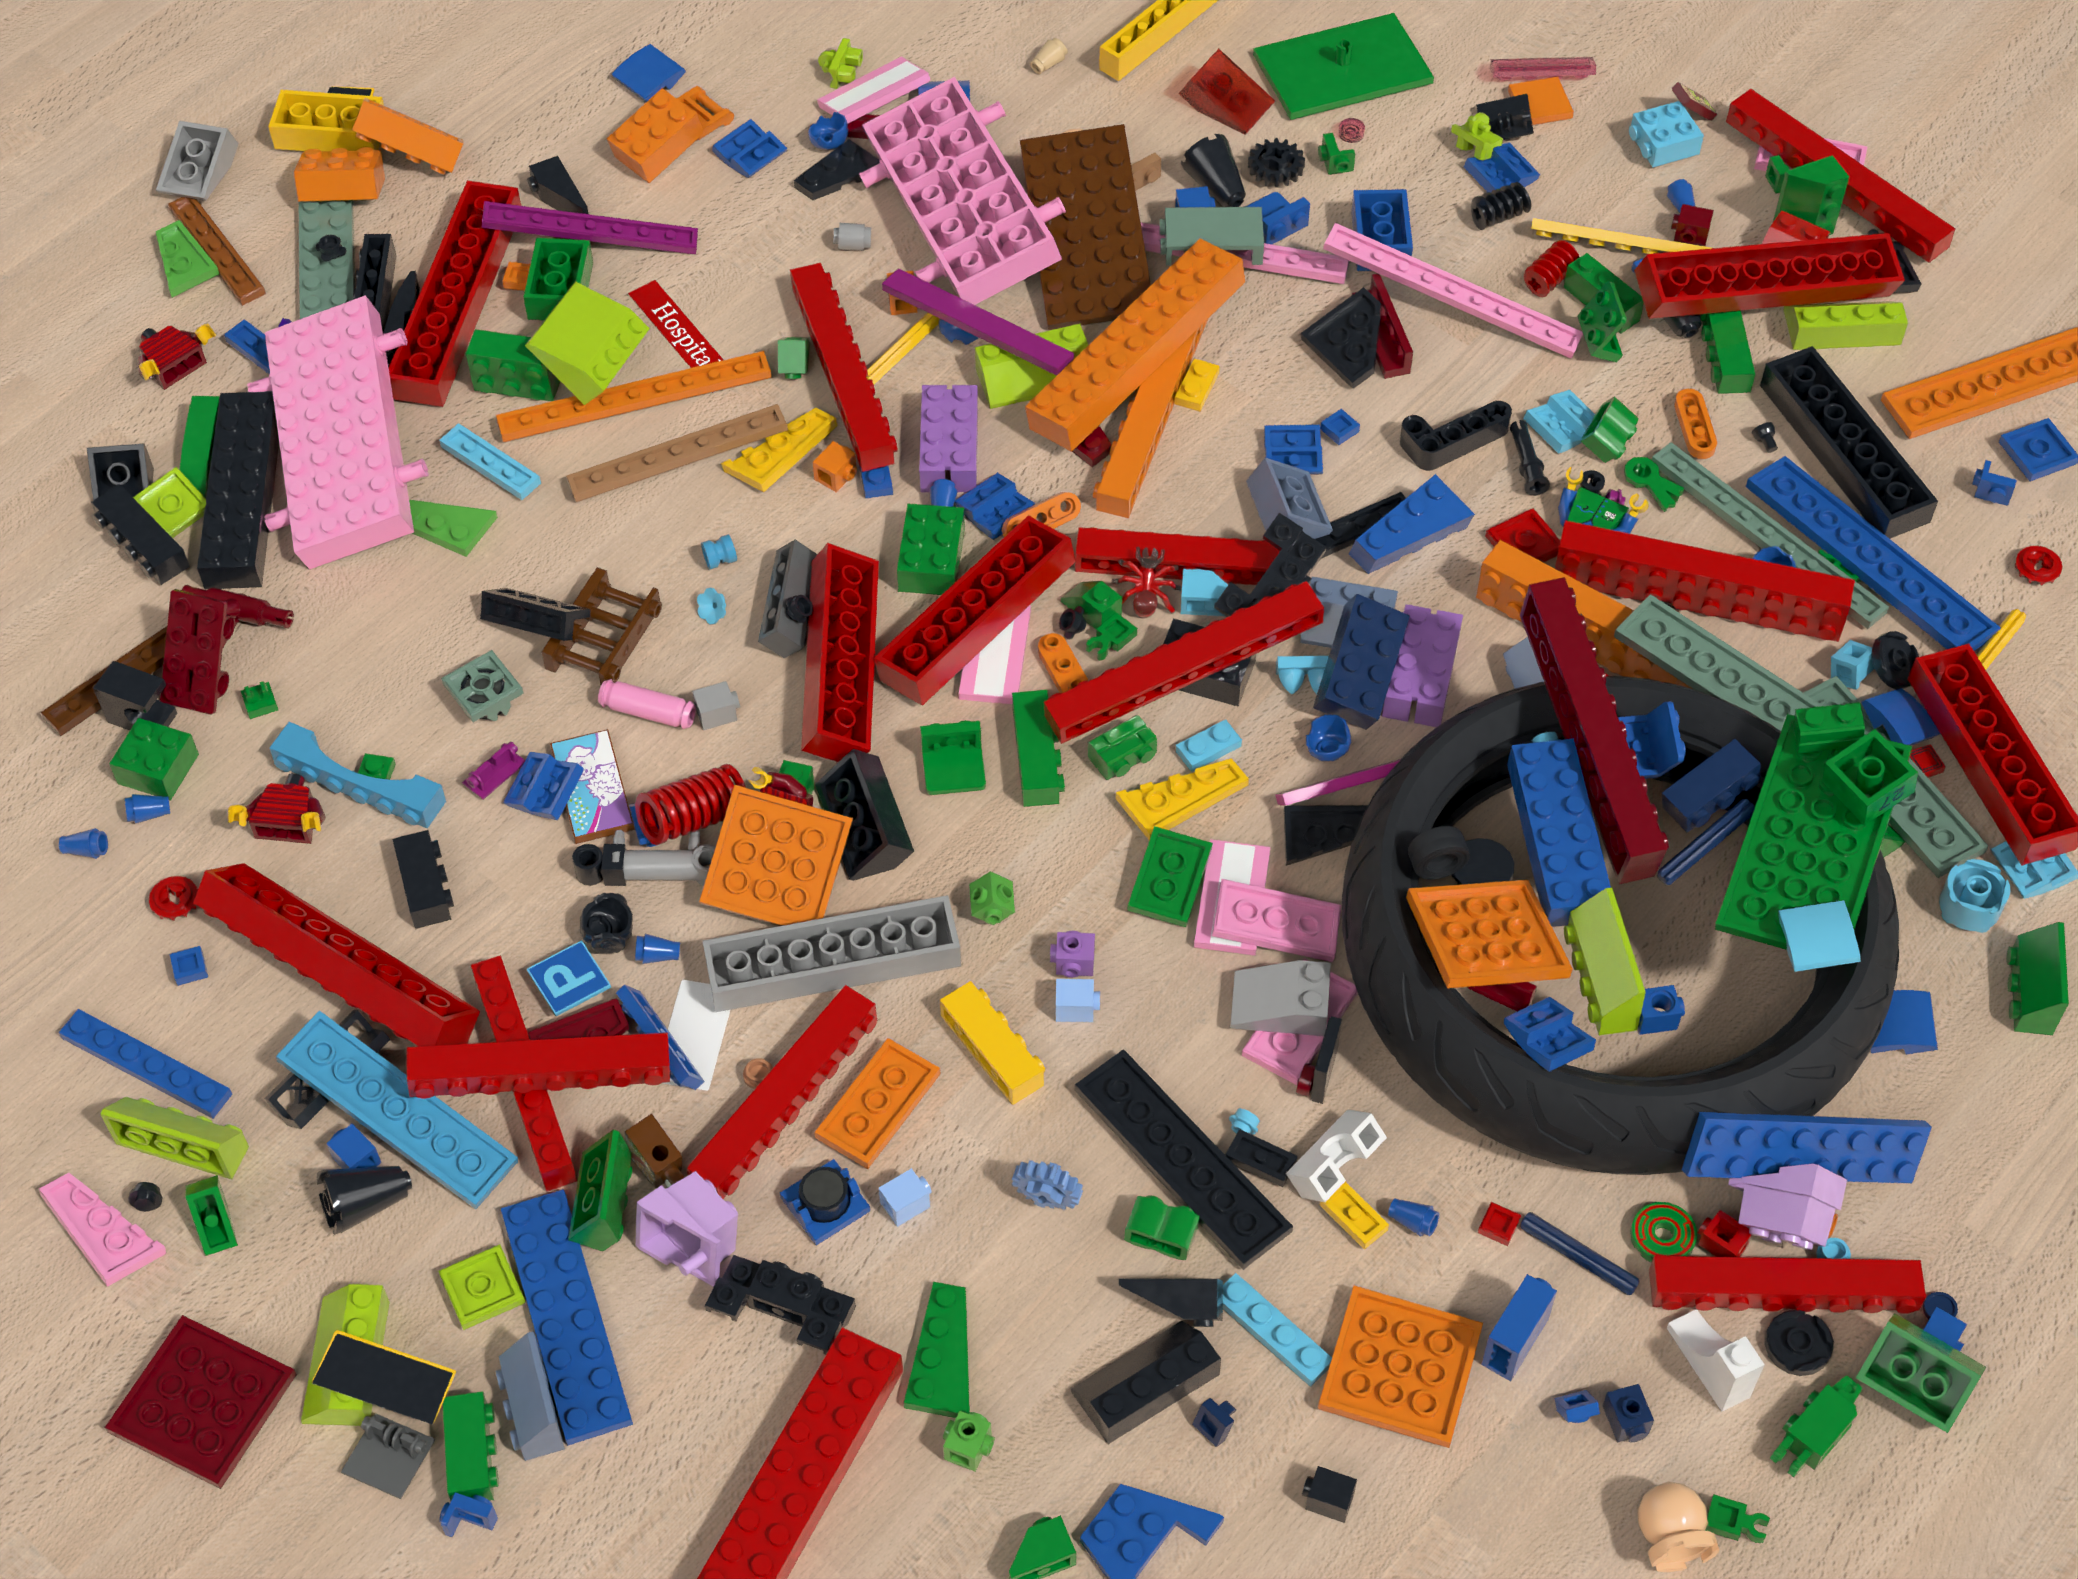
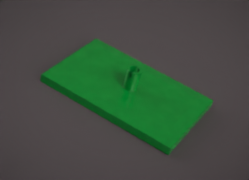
M1395 13L1253 48V56L1290 120L1433 84L1434 82L1432 72Z

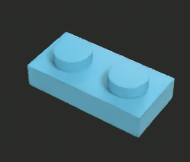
M1225 719L1176 744V753L1189 770L1193 772L1196 768L1203 767L1242 747V739Z

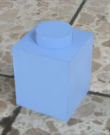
M1056 979V1022H1093V1011L1100 1010V991H1094V979Z
M912 1168L879 1187L880 1203L897 1227L930 1208L929 1194L932 1193L926 1179L923 1176L918 1178Z

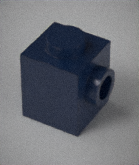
M1635 1384L1607 1392L1602 1406L1617 1443L1625 1440L1633 1443L1646 1438L1650 1433L1654 1419L1640 1385Z

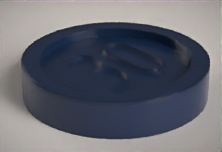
M1944 1292L1931 1293L1923 1304V1312L1928 1320L1936 1307L1954 1317L1958 1313L1956 1301L1952 1296Z

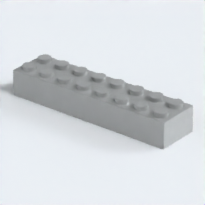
M948 895L703 940L715 1012L842 989L845 985L854 987L961 967L960 944Z

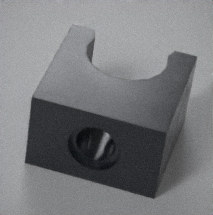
M112 661L93 688L107 722L129 731L138 718L169 727L178 714L174 706L157 700L166 687V682L163 678L116 661Z

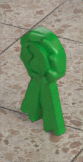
M1634 457L1625 464L1624 473L1627 482L1634 485L1635 488H1647L1664 512L1667 511L1668 507L1674 508L1676 506V502H1678L1679 496L1683 494L1684 488L1659 476V468L1655 462L1647 457Z

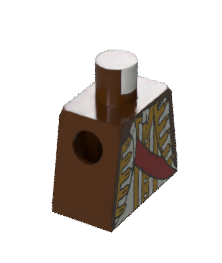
M652 1113L625 1131V1142L632 1152L631 1160L653 1187L658 1188L664 1183L667 1187H670L685 1178L681 1173V1153Z

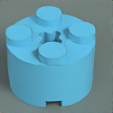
M1971 859L1967 860L1965 864L1954 866L1946 879L1939 897L1943 920L1964 930L1980 933L1987 932L1999 920L2010 896L2008 879L2005 881L2000 874L2001 870L1994 864L1984 860Z

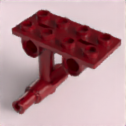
M184 585L182 590H172L170 592L162 675L166 682V687L161 692L160 701L210 715L216 713L217 699L226 693L229 685L228 672L221 670L222 650L233 635L239 621L256 625L269 623L289 629L294 619H290L288 616L294 617L293 611L273 607L267 600L218 588L204 590Z

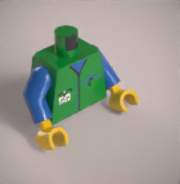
M1570 467L1566 472L1568 485L1567 488L1564 487L1558 506L1560 524L1564 527L1566 520L1630 534L1638 521L1637 515L1644 513L1649 507L1647 499L1644 500L1640 507H1636L1635 503L1639 495L1637 493L1633 494L1629 500V504L1632 507L1629 512V507L1582 487L1576 491V485H1579L1583 480V472L1581 470L1580 477L1577 480H1572L1569 477L1572 467Z

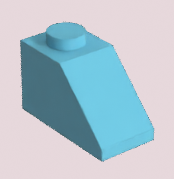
M1183 569L1181 614L1225 616L1216 610L1214 605L1228 584L1213 571Z

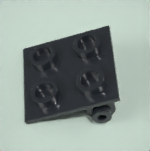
M1528 94L1476 104L1477 113H1484L1489 117L1490 131L1502 137L1503 140L1534 134Z

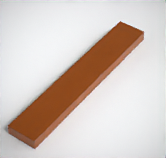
M181 197L168 203L172 214L177 220L181 221L215 263L219 276L242 306L266 294L263 285L197 199Z

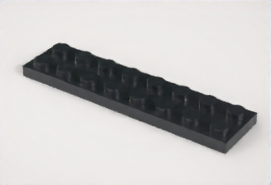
M1124 1049L1075 1084L1076 1093L1183 1206L1191 1208L1195 1214L1200 1216V1225L1243 1270L1293 1232V1225Z

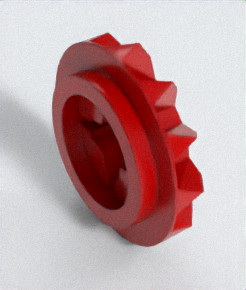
M2028 546L2022 549L2017 554L2015 568L2019 570V577L2028 578L2029 583L2036 581L2041 586L2045 582L2052 584L2057 577H2060L2063 568L2060 557L2051 549L2043 546ZM2039 561H2042V567L2039 570H2035L2034 566Z
M172 876L158 882L151 890L149 905L153 913H156L161 919L170 918L175 921L176 917L179 916L187 918L188 912L191 909H196V904L193 902L198 891L197 886L186 877ZM169 893L179 898V904H174L170 900Z

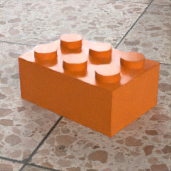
M661 88L606 139L614 157L646 182L650 183L705 132L697 113Z
M363 147L357 151L336 148L332 151L321 152L320 149H308L302 152L294 170L298 202L378 199L385 181L381 150Z

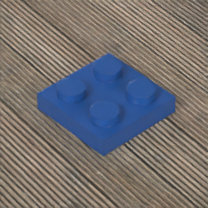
M2049 418L2001 435L1999 440L2000 445L2029 482L2078 464L2077 452Z

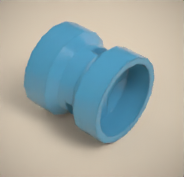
M729 534L721 536L715 544L710 540L701 542L704 559L710 570L717 568L720 561L728 564L737 562L735 547Z

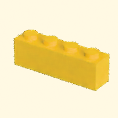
M969 981L940 999L941 1016L1010 1103L1014 1105L1044 1086L1045 1067L1038 1056L1032 1057L1028 1052L1027 1045L1022 1036L1011 1031L1004 1014L999 1010L996 1012L990 1005L991 1002L987 993L982 988L978 990L972 981Z

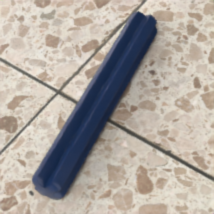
M1748 799L1739 801L1658 870V879L1665 885H1671L1753 815L1754 804Z
M1528 1212L1523 1218L1520 1226L1523 1230L1627 1295H1632L1637 1289L1640 1282L1639 1278L1533 1212Z

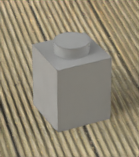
M727 681L692 691L696 712L703 731L737 721L736 709L740 708V703L736 691L730 692Z

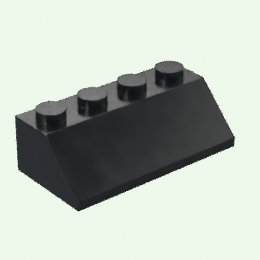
M852 749L815 783L824 810L853 818L842 855L849 880L854 881L893 870L914 852L879 756Z
M1180 1321L1071 1388V1393L1107 1444H1110L1219 1376L1221 1357L1201 1331L1184 1321Z

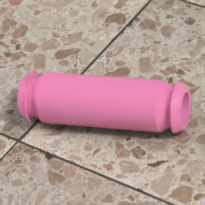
M612 679L602 683L598 694V702L603 708L608 706L614 711L673 727L681 726L682 729L691 727L696 715V705L692 701L687 703L683 698L620 681L613 683Z

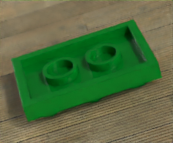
M1154 826L1127 906V911L1187 927L1213 843Z

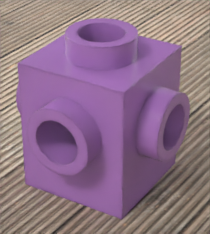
M1078 931L1057 932V944H1051L1050 962L1056 963V975H1064L1070 978L1093 976L1095 934L1080 933Z

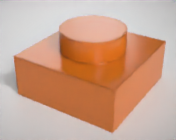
M509 262L502 281L504 289L525 291L531 264Z

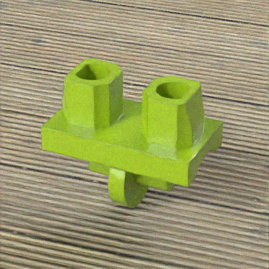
M842 38L837 52L830 50L820 54L818 63L822 67V71L825 73L829 72L833 78L830 88L838 89L841 82L850 83L855 80L856 68L854 66H861L863 50L852 48L850 39Z
M1479 112L1474 116H1469L1467 122L1462 126L1452 125L1451 132L1458 136L1456 147L1468 151L1472 150L1475 145L1474 157L1479 160L1490 159L1493 148L1502 146L1503 138L1490 131L1489 117L1484 113Z

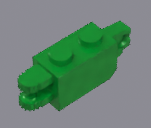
M1846 1375L1832 1387L1827 1384L1820 1393L1814 1390L1803 1404V1407L1806 1408L1800 1416L1794 1413L1782 1428L1786 1434L1770 1459L1777 1463L1785 1457L1789 1450L1798 1457L1791 1463L1787 1472L1793 1478L1806 1464L1815 1470L1851 1428L1853 1420L1857 1417V1409L1854 1403L1863 1388Z

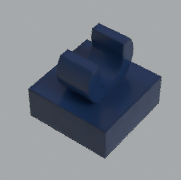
M1209 1398L1201 1404L1192 1425L1215 1447H1218L1226 1440L1234 1423L1230 1415L1235 1413L1237 1409L1227 1400L1218 1405Z

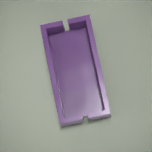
M922 385L920 491L930 492L933 482L938 479H945V470H950L951 481L955 483L957 491L969 492L977 486L978 387L977 385H952V389H947V385Z
M1405 604L1404 613L1410 615L1384 701L1382 717L1408 722L1411 702L1414 700L1417 701L1414 723L1438 727L1442 722L1463 615L1437 610L1436 614H1431L1430 608Z

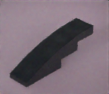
M416 271L409 272L398 290L389 311L384 334L395 331L398 328H402L403 331L405 330L420 294ZM397 348L386 351L388 368Z

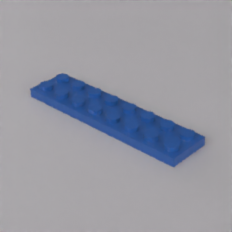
M1700 1112L1682 1171L1687 1177L1742 1178L1779 1173L1780 1167L1816 1164L1847 1179V1182L1913 1183L1932 1126L1925 1120Z
M564 1189L501 1208L567 1446L633 1425L581 1245L568 1240L572 1215Z

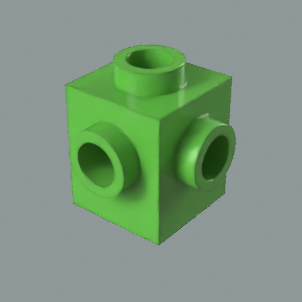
M990 871L969 884L971 916L988 924L995 925L1015 913L1013 881Z
M959 1411L955 1421L950 1420L943 1434V1439L946 1440L943 1445L944 1460L976 1472L983 1455L988 1457L994 1445L995 1437L992 1436L991 1423L981 1414L975 1412L967 1414Z

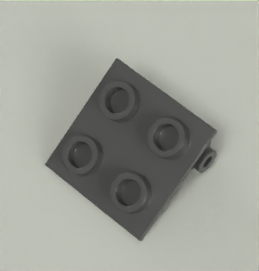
M375 1414L372 1417L366 1416L361 1424V1429L365 1430L341 1473L401 1499L435 1439L379 1414Z

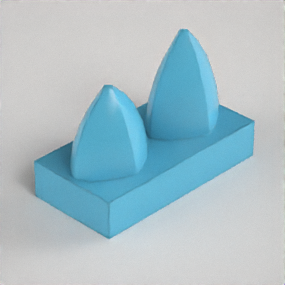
M1278 656L1276 660V675H1279L1284 688L1289 693L1294 694L1301 687L1305 674H1308L1311 687L1317 695L1329 656Z

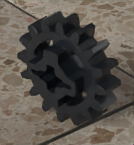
M1275 138L1274 142L1270 143L1269 140L1264 139V145L1256 143L1255 149L1250 150V157H1248L1250 175H1256L1257 182L1265 180V186H1268L1270 182L1274 183L1275 187H1278L1279 183L1289 186V180L1297 182L1298 176L1303 175L1305 157H1303V150H1297L1296 143L1288 145L1287 139L1281 143L1278 138Z

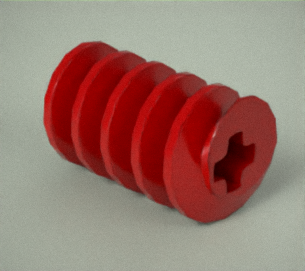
M1558 240L1554 242L1550 248L1524 271V280L1528 289L1538 297H1546L1550 291L1555 289L1556 285H1559L1565 279L1568 265L1580 258L1577 250L1566 241Z

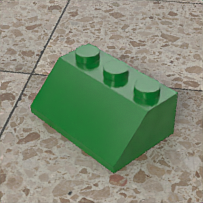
M1833 155L1786 171L1773 221L1782 210L1830 231L1829 235L1834 233L1849 175Z
M2056 922L2017 936L2013 947H2008L2006 962L2007 965H2011V973L2008 977V992L2013 994V1000H2011L2009 1005V1018L2014 1019V1032L2053 1036L2069 1005L2065 927L2063 922Z
M613 1129L582 1152L568 1237L570 1241L602 1252L617 1243L622 1237L624 1229L621 1224L622 1215L628 1203L626 1189L632 1175V1166H630L632 1152L621 1133Z

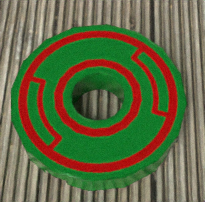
M1655 1202L1644 1206L1635 1215L1630 1229L1631 1242L1634 1248L1636 1247L1641 1253L1640 1255L1651 1263L1654 1256H1690L1697 1241V1227L1691 1215L1681 1207L1669 1202ZM1659 1228L1667 1229L1672 1234V1238L1662 1240L1657 1237L1655 1230Z

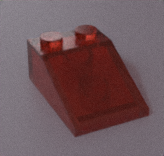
M1219 48L1179 92V95L1196 111L1244 135L1248 133L1275 102L1264 89Z

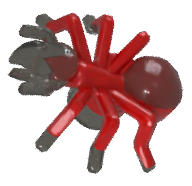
M1136 547V559L1144 568L1142 572L1132 561L1126 562L1120 559L1118 563L1123 567L1131 568L1140 578L1124 575L1121 578L1111 580L1112 584H1121L1123 582L1136 584L1134 588L1124 593L1122 604L1134 594L1133 609L1136 615L1141 618H1148L1155 613L1158 605L1157 596L1163 600L1165 607L1171 614L1175 613V609L1170 604L1168 596L1159 590V586H1170L1173 590L1181 591L1182 586L1176 585L1172 580L1156 581L1155 579L1168 571H1177L1179 569L1178 565H1167L1156 573L1153 572V569L1164 560V549L1161 550L1160 558L1157 559L1158 551L1153 548L1152 554L1149 556L1148 548L1146 547L1143 549L1141 557L1140 547Z

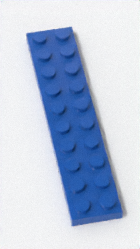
M1786 456L1748 478L1745 485L1746 488L1824 551L1840 561L1845 568L1856 574L1861 581L1944 648L1950 649L1970 644L1975 651L2000 630V626Z

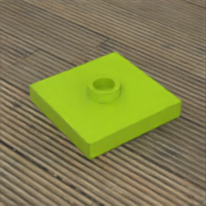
M177 467L133 497L172 538L202 518L205 512L206 499Z
M500 1244L438 1271L463 1330L525 1304V1299Z

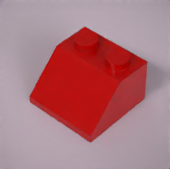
M1781 210L1770 225L1762 244L1829 238L1830 231Z

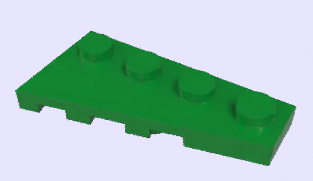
M933 1281L904 1399L905 1409L956 1418L959 1411L967 1414L970 1413L966 1287Z

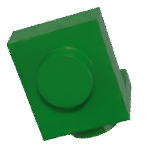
M1323 134L1322 145L1318 146V155L1320 161H1324L1328 175L1352 172L1356 155L1354 149L1339 151L1334 134Z

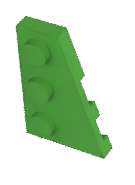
M180 220L156 231L172 298L219 275L215 263Z
M409 500L414 533L412 534L465 557L468 556L498 518L495 510Z

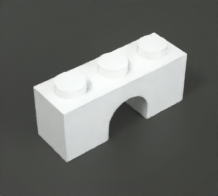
M1347 1110L1289 1169L1286 1175L1301 1198L1326 1202L1346 1181L1339 1168L1354 1158L1367 1159L1387 1137L1372 1113Z

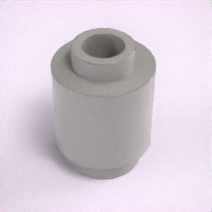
M839 223V228H834L833 244H838V249L864 251V248H870L871 227H865V224Z

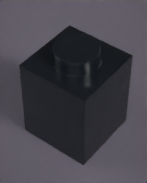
M1318 1466L1314 1477L1307 1476L1302 1491V1496L1307 1497L1305 1510L1345 1523L1355 1494L1357 1479Z

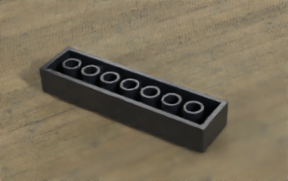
M1813 346L1766 363L1760 387L1866 521L1889 539L1931 523L1938 500Z
M273 391L220 393L197 565L204 589L262 587L269 533L264 516L271 514L279 449Z

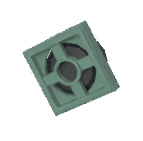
M493 650L441 678L445 688L472 722L478 719L497 721L499 714L503 713L505 716L508 714L511 707L510 701L524 694L521 685Z

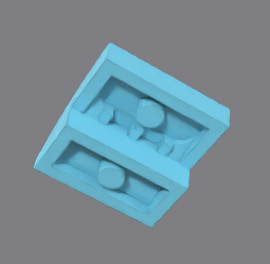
M1571 390L1551 395L1547 404L1527 410L1523 419L1559 454L1582 443L1581 438L1592 423L1595 414Z
M2007 841L1991 849V852L2024 899L2041 895L2078 879V871L2065 853L2021 866Z
M1844 900L1779 910V922L1787 941V953L1794 972L1861 962L1856 936Z

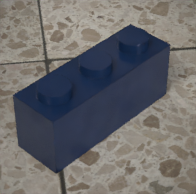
M1734 739L1663 791L1662 808L1688 833L1694 827L1699 828L1703 826L1717 810L1729 807L1735 800V797L1744 790H1752L1760 780L1761 763Z

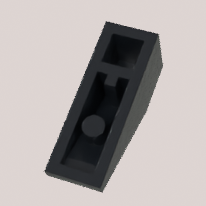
M558 156L529 165L531 176L527 178L532 193L537 192L542 202L558 211L589 214L588 206Z
M1119 1279V1286L1185 1320L1193 1321V1327H1214V1321H1223V1280Z

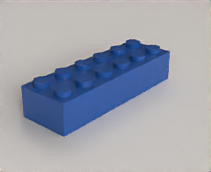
M1574 738L1512 745L1507 766L1539 901L1552 927L1568 925L1572 910L1605 888H1611Z

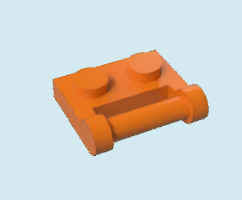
M695 86L677 98L697 113L705 132L698 140L721 125H729L734 119L733 112L727 108L723 109L709 98L705 90L699 86ZM697 103H701L704 107H706L709 111H711V112H712L713 114H715V115H711L708 111H706L703 107H701V106H700L699 104H697Z

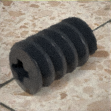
M1513 182L1509 186H1502L1500 189H1494L1491 193L1486 192L1482 196H1475L1471 202L1473 221L1478 229L1484 230L1486 224L1492 227L1495 221L1502 223L1504 217L1510 220L1513 218V214L1521 216L1523 211L1529 213L1532 207L1531 199L1525 187L1518 182Z

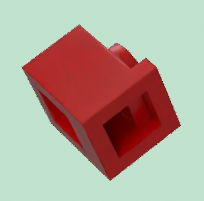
M1719 1210L1713 1219L1707 1217L1697 1232L1701 1235L1698 1245L1716 1257H1741L1750 1243L1752 1234H1749V1228L1739 1224L1737 1220Z

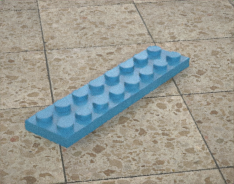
M320 1010L276 1056L278 1063L474 1209H477L518 1163L516 1155L436 1096L427 1099L409 1097L407 1075Z

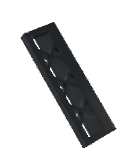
M500 588L482 591L480 619L568 641L573 640L574 620L590 618L591 609L510 588Z
M353 1010L339 1024L348 1031V1028L356 1021L364 1031L358 1039L376 1053L390 1041V1038L383 1030L373 1029L358 1010ZM290 1072L264 1099L287 1126L302 1129L329 1100L311 1086H302L303 1080ZM286 1090H295L294 1103L285 1110L277 1099Z

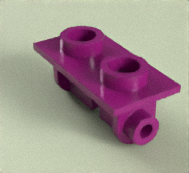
M513 742L503 743L501 749L478 769L471 771L469 777L462 784L484 800L520 769L525 760L516 754L518 748Z

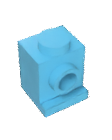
M1852 640L1848 641L1831 656V678L1837 676L1846 687L1855 690L1859 688L1860 682L1875 669L1872 661V647Z

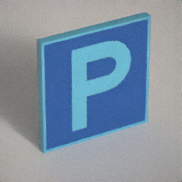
M582 940L527 968L528 974L555 1016L611 988V984Z

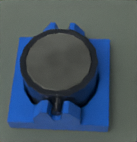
M835 1159L822 1167L810 1170L801 1180L780 1192V1198L816 1246L870 1212V1206L860 1194L854 1177L851 1179L848 1169H841Z

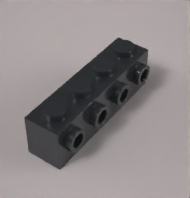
M364 234L363 246L359 251L360 265L356 270L357 285L353 290V300L366 295L380 314L384 335L397 255L391 234Z
M120 484L91 501L95 511L92 516L101 529L107 528L114 543L124 546L128 557L133 562L137 560L140 563L142 571L148 578L154 577L162 585L190 567L184 549Z

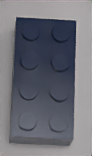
M1359 594L1352 597L1344 605L1313 708L1326 714L1338 715L1345 719L1346 722L1365 730L1376 723L1381 715L1410 615Z

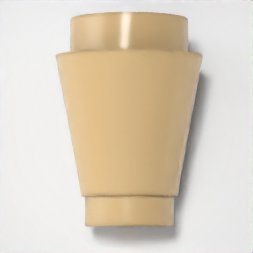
M1057 38L1047 40L1033 61L1030 62L1031 68L1037 74H1041L1060 63L1068 53L1066 46Z

